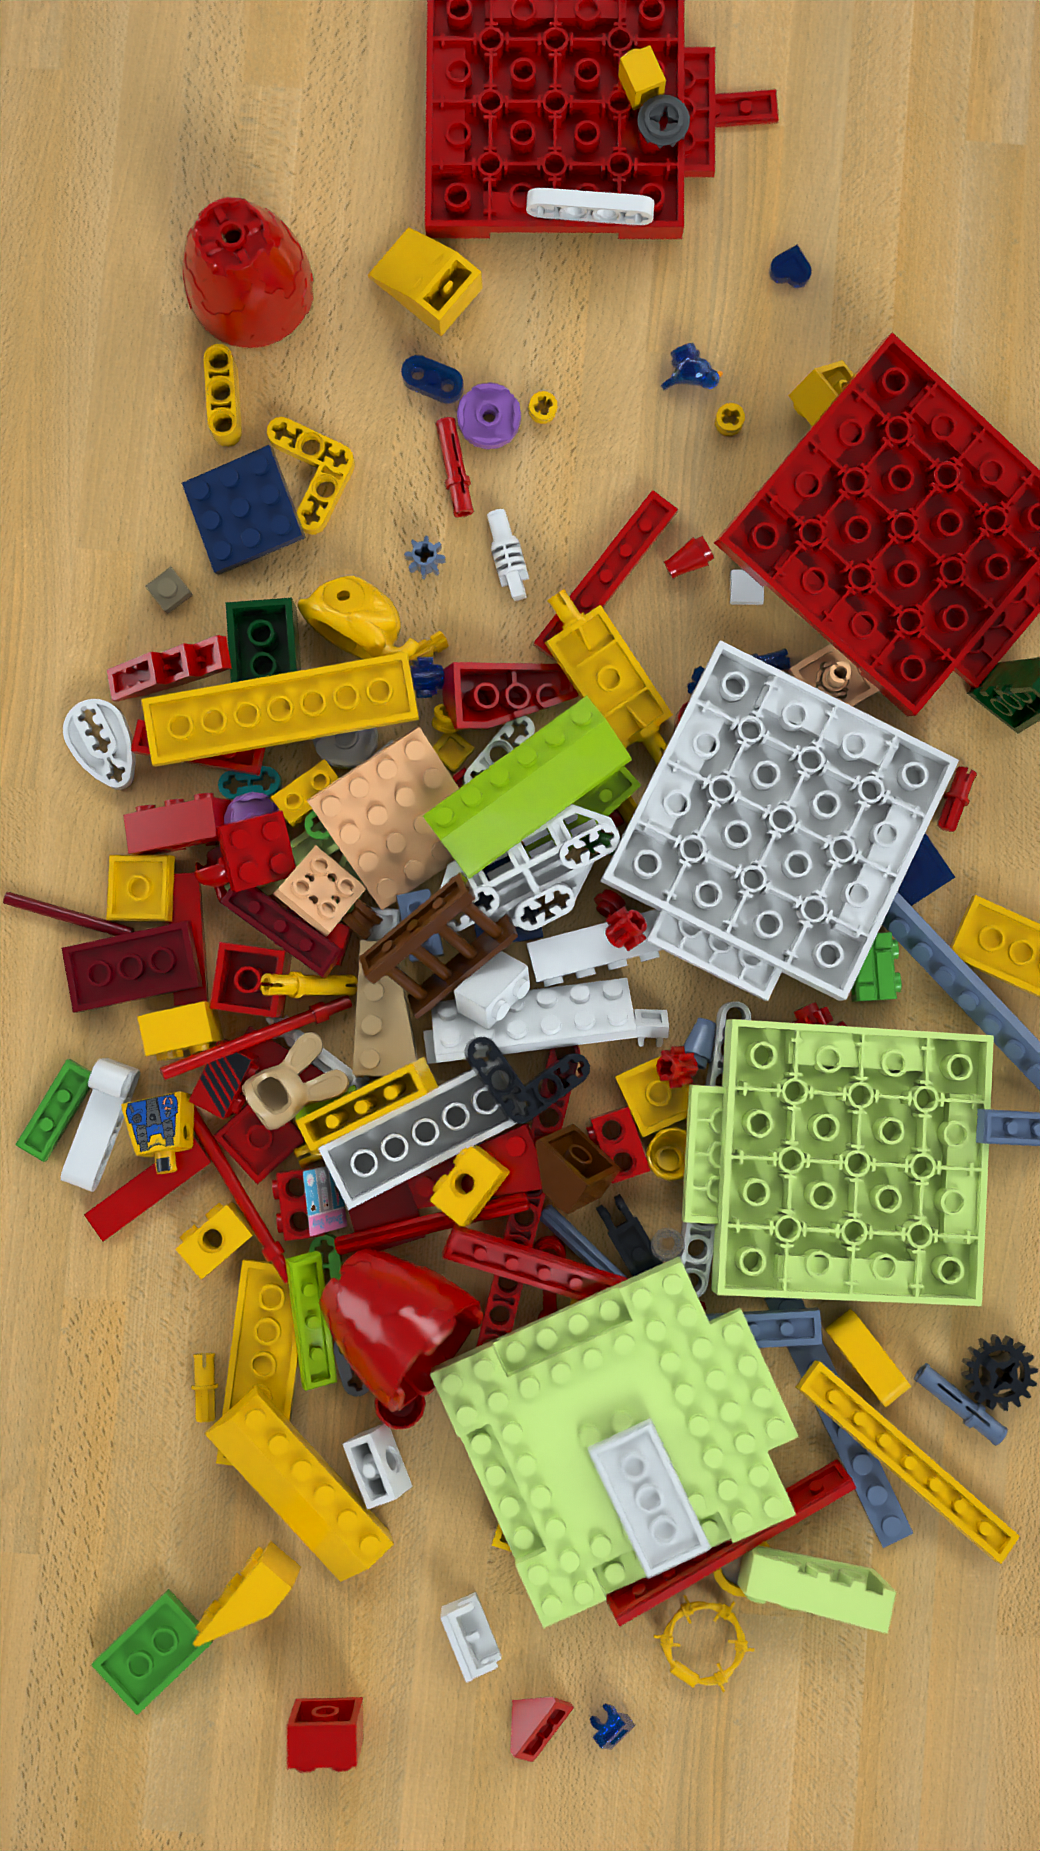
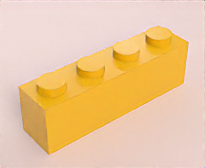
M421 1057L296 1120V1123L310 1151L430 1093L438 1088V1085L424 1057Z

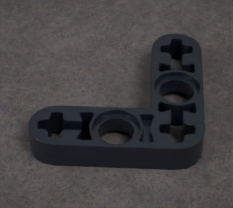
M473 1038L465 1047L467 1062L505 1117L514 1123H526L585 1081L590 1073V1064L583 1055L567 1054L523 1085L497 1045L490 1038ZM477 1043L479 1046H488L489 1050L485 1054L490 1062H494L496 1058L499 1061L498 1065L490 1067L485 1074L482 1068L488 1065L484 1059H475L473 1056L477 1051L475 1048ZM569 1060L572 1063L579 1062L581 1066L577 1069L578 1077L576 1075L566 1076L562 1080L567 1085L563 1087L561 1079L553 1071L557 1069L558 1074H563L570 1068ZM498 1070L505 1071L509 1077L508 1086L503 1090L496 1089L491 1082L492 1075ZM545 1078L551 1079L555 1085V1092L549 1098L542 1097L538 1092V1085ZM517 1087L518 1092L513 1093V1096L518 1102L525 1101L527 1103V1106L524 1107L526 1114L524 1116L521 1114L513 1115L512 1110H514L515 1104L511 1098H506L503 1101L501 1096L511 1093Z

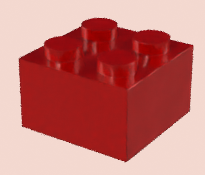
M219 942L210 1009L273 1018L283 1017L286 995H263L260 986H273V983H261V978L264 974L288 975L290 973L292 955L285 950Z
M363 1697L296 1698L286 1725L287 1769H296L301 1773H309L317 1768H331L335 1772H345L351 1768H357L364 1739Z

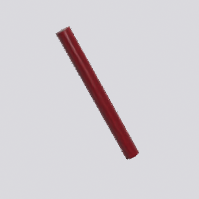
M8 891L3 899V903L109 935L118 936L134 932V928Z

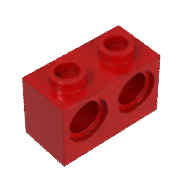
M628 1106L589 1118L592 1126L586 1127L589 1139L596 1145H599V1148L612 1160L620 1152L628 1153L631 1157L630 1166L625 1170H620L612 1184L651 1171ZM609 1120H615L620 1125V1133L613 1139H608L602 1134V1126Z
M320 1166L280 1171L276 1174L277 1179L272 1180L273 1197L275 1200L279 1199L281 1213L276 1214L278 1233H283L284 1241L320 1237L328 1233L324 1232L310 1236L309 1226L305 1229L295 1226L293 1222L295 1212L300 1211L308 1215L305 1192L301 1196L294 1195L289 1189V1183L292 1178H299L304 1182L303 1171L320 1168Z

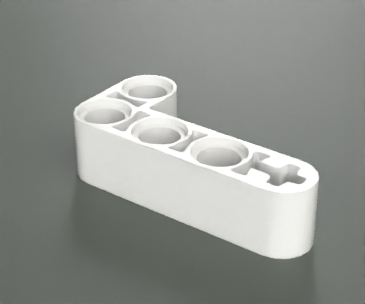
M100 1058L95 1063L88 1081V1087L93 1088L65 1161L61 1173L62 1181L91 1192L95 1191L102 1178L124 1120L121 1104L131 1101L139 1080V1069L109 1058Z

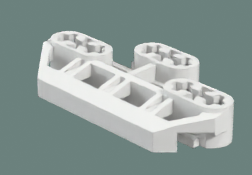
M571 804L522 840L524 845L527 846L548 835L549 833L546 829L548 828L556 845L553 840H550L529 851L531 856L529 858L520 841L508 850L507 853L505 852L492 862L494 863L508 855L511 859L510 862L487 873L490 880L487 879L483 870L468 879L476 898L472 903L479 900V892L483 891L485 895L492 894L494 898L490 902L491 907L487 908L484 904L477 907L494 922H497L507 914L510 916L514 926L530 931L538 929L567 914L574 907L575 900L594 861L610 854L619 845V832L611 817ZM575 813L592 818L570 830L573 835L572 837L563 822L565 820L566 824L577 820L578 815ZM601 829L606 833H613V836L609 839V846L605 847L602 843L593 846V849L599 852L589 858L590 852L587 849L580 853L581 860L575 862L572 858L568 860L565 858V855L569 853L567 847L570 845H574L576 849L586 845L584 841L580 840L581 837L589 834V841L592 842L599 838L598 831ZM455 860L447 865L441 888L458 873L467 877ZM559 890L561 894L568 893L569 896L565 899V906L561 907L559 903L549 906V911L554 914L545 918V909L536 914V921L531 922L529 918L523 920L521 917L525 912L524 907L529 906L531 910H534L541 906V902L537 898L545 895V903H548L554 899L555 891ZM463 914L460 918L461 923H457L453 919L447 924L457 932L471 926L475 922Z

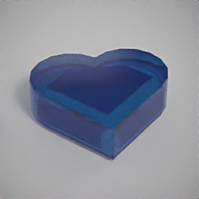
M798 244L776 256L769 267V275L774 282L782 284L788 282L790 286L795 288L805 286L812 274V268Z

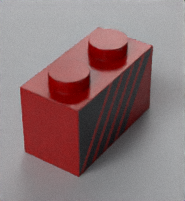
M223 1039V1040L217 1041V1043H216L215 1046L220 1045V1044L225 1043V1042L230 1041V1040H228V1039ZM244 1049L206 1064L189 1098V1102L223 1120L232 1116L233 1113L237 1115L246 1100V1097L242 1095L241 1087L247 1079L259 1073L260 1067L256 1064L260 1056Z

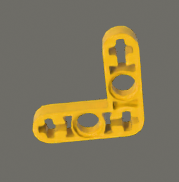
M276 417L267 426V436L271 445L277 450L317 468L297 510V514L303 531L306 534H318L326 527L354 471V455L351 449L344 444L291 419ZM285 427L289 436L297 439L295 448H292L294 446L292 439L283 436L278 440L275 431H282ZM308 440H316L320 444L319 451L314 455H307L302 451L303 444ZM327 447H330L328 449L329 454L339 459L341 455H345L347 464H340L338 468L335 467L334 460L326 456ZM323 482H330L335 486L334 493L329 497L324 498L317 494V488ZM314 499L320 504L316 511L319 521H312L310 525H307L304 516L306 514H313L316 506L311 500Z

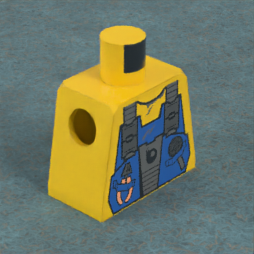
M179 1091L121 1104L135 1154L142 1157H155L157 1174L177 1171L175 1152L189 1150L193 1146L194 1104L189 1102L191 1096L189 1093Z

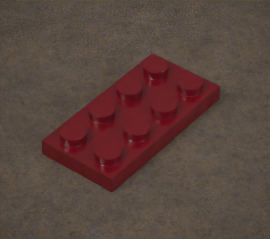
M191 921L178 922L61 948L73 1013L203 987Z

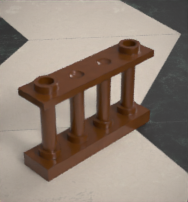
M458 873L363 953L359 960L364 977L372 984H375L383 976H388L407 991L413 1016L419 1019L427 1011L432 1010L439 1001L458 987L465 979L469 978L501 950L507 948L518 937V934L510 916L505 914L497 922H494L472 903L476 898L469 880L461 873ZM461 912L485 931L471 943L466 941L447 924ZM436 933L459 951L446 964L422 946L426 940ZM408 955H413L434 972L421 985L397 967Z

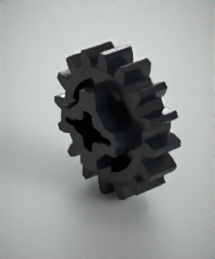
M991 1334V1343L982 1338L978 1339L980 1348L977 1350L970 1346L968 1350L973 1355L972 1358H963L962 1360L964 1364L969 1366V1370L962 1372L961 1376L971 1380L965 1386L966 1390L970 1393L976 1392L974 1399L980 1404L986 1400V1406L994 1410L997 1403L1004 1411H1008V1402H1012L1015 1406L1020 1407V1396L1023 1395L1028 1399L1031 1397L1030 1393L1026 1390L1027 1387L1037 1386V1382L1032 1380L1030 1375L1037 1373L1038 1368L1028 1364L1034 1359V1356L1029 1352L1023 1353L1026 1346L1019 1341L1014 1344L1013 1338L1006 1335L1002 1342L999 1336ZM1001 1351L999 1355L989 1356L992 1352ZM981 1365L982 1376L979 1379V1368ZM1020 1366V1376L1018 1380L1017 1369ZM998 1367L1004 1372L1002 1377L995 1373ZM1011 1389L1006 1393L998 1394L1000 1390Z

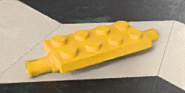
M564 588L547 600L564 626H562L563 631L545 642L546 646L580 697L588 696L608 721L623 746L627 748L636 741L638 743L642 742L658 766L667 748L666 742L658 732L660 730L659 725L673 716V713L602 606L599 605L586 615L584 613L580 614Z

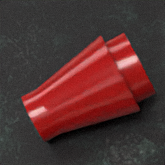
M700 536L697 539L692 537L673 556L664 561V564L674 579L679 575L709 566L708 562L715 558L704 537Z

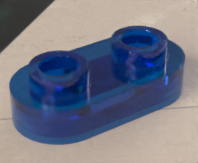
M421 355L407 358L402 365L401 374L403 382L412 391L442 403L456 402L463 394L464 383L462 375L452 367ZM416 372L424 374L423 378L419 380L414 379L412 376ZM445 384H451L454 387L449 392L442 389Z

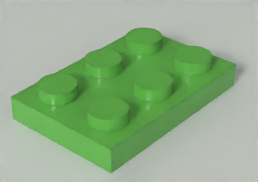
M168 1589L93 1661L91 1666L130 1709L138 1715L212 1644L213 1640L197 1647L193 1644L199 1632L195 1629L199 1621Z

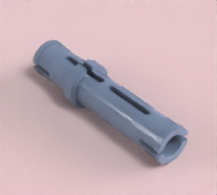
M928 1363L920 1367L914 1376V1380L963 1419V1424L968 1428L974 1427L995 1446L1003 1441L1008 1433V1428L1001 1425L985 1412V1406L979 1402L974 1403L953 1384L932 1369Z

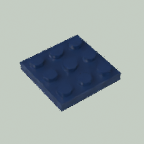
M270 445L182 482L213 571L217 575L306 538L274 449Z

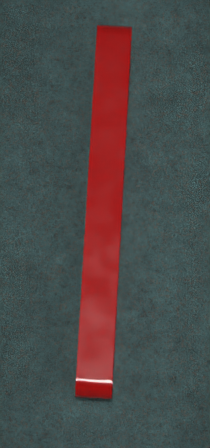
M572 1046L574 1054H580L579 1046ZM556 1048L550 1049L545 1069L558 1060L555 1055ZM569 1061L570 1068L563 1074H558L557 1069L553 1073L563 1078L568 1075H575L578 1062L572 1063ZM548 1078L542 1080L539 1094L544 1098H549L553 1095L547 1088ZM571 1091L548 1107L558 1113V1121L555 1125L550 1127L542 1125L539 1120L540 1114L532 1119L530 1129L536 1142L538 1139L562 1129ZM543 1189L525 1192L529 1199L530 1208L534 1212V1217L529 1223L522 1224L516 1220L515 1213L509 1214L503 1239L508 1241L514 1239L521 1240L525 1246L533 1247L546 1195ZM494 1274L476 1347L483 1345L488 1339H496L512 1332L524 1283L517 1282L513 1288L506 1289L499 1284L498 1279L500 1276ZM496 1306H504L509 1311V1317L504 1321H496L491 1317V1310Z

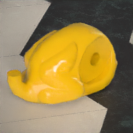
M343 576L320 585L308 598L298 601L297 607L303 618L317 633L338 648L361 660L407 652L409 658L419 648V644L412 638H409L400 647L394 646L401 629L397 608L393 601L377 587L359 577Z

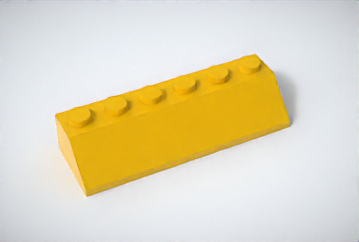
M257 1385L205 1432L208 1439L340 1582L368 1570L394 1545L391 1532L370 1509L367 1510L365 1503Z

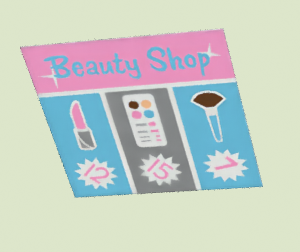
M328 1167L303 1171L310 1236L346 1227L344 1199Z

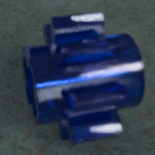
M417 657V660H413V665L410 666L416 697L432 698V695H437V690L442 689L444 686L445 676L443 667L433 664V657Z

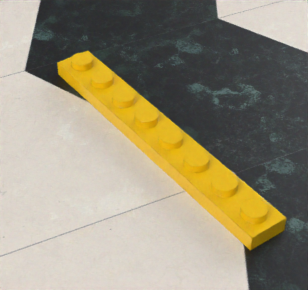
M814 1360L795 1388L992 1560L1002 1564L1020 1536L823 1363Z

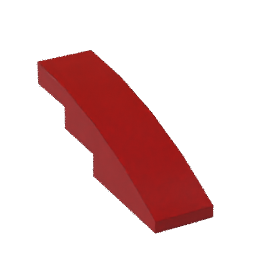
M215 635L195 644L183 643L161 653L149 652L107 669L112 701L118 702L152 694L232 669L226 636Z

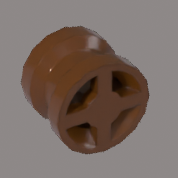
M358 898L354 903L355 908L353 911L346 913L342 920L358 935L367 940L371 936V929L375 925H380L384 919Z

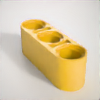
M213 344L206 349L203 357L207 423L216 442L223 447H231L236 445L242 436L238 368L232 352L227 346ZM218 361H228L223 368H214ZM220 392H230L226 399H216ZM223 423L232 424L228 431H218L219 426Z
M851 1308L825 1328L827 1334L885 1408L911 1388L907 1379Z

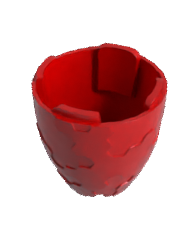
M225 197L212 202L198 214L199 217L193 227L189 229L185 243L182 263L183 282L190 309L193 310L205 330L216 339L231 346L257 348L279 342L291 334L305 316L309 314L314 299L312 293L314 278L307 255L290 228L267 208L237 197Z
M371 1249L357 1251L341 1266L339 1272L342 1276L340 1279L332 1278L325 1286L319 1299V1306L336 1344L359 1379L389 1411H400L419 1395L427 1396L436 1388L430 1376L431 1368L454 1358L472 1329H477L482 1324L483 1312L480 1307L481 1302L457 1284L425 1266H419L383 1251Z

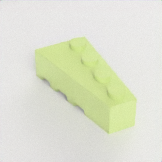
M757 1546L743 1555L737 1581L738 1586L750 1601L765 1604L768 1601L779 1604L787 1609L801 1610L888 1634L896 1591L873 1568Z

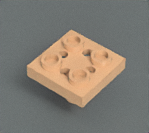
M832 644L827 645L788 669V673L791 676L813 687L820 685L817 689L852 707L879 691L878 688L860 675L862 671ZM822 663H824L822 667L827 668L825 671L820 669ZM844 695H846L845 699L838 698L840 696L843 697Z
M315 845L276 890L274 895L323 936L327 937L365 891L366 887ZM328 875L333 876L335 882H333L332 878H328Z

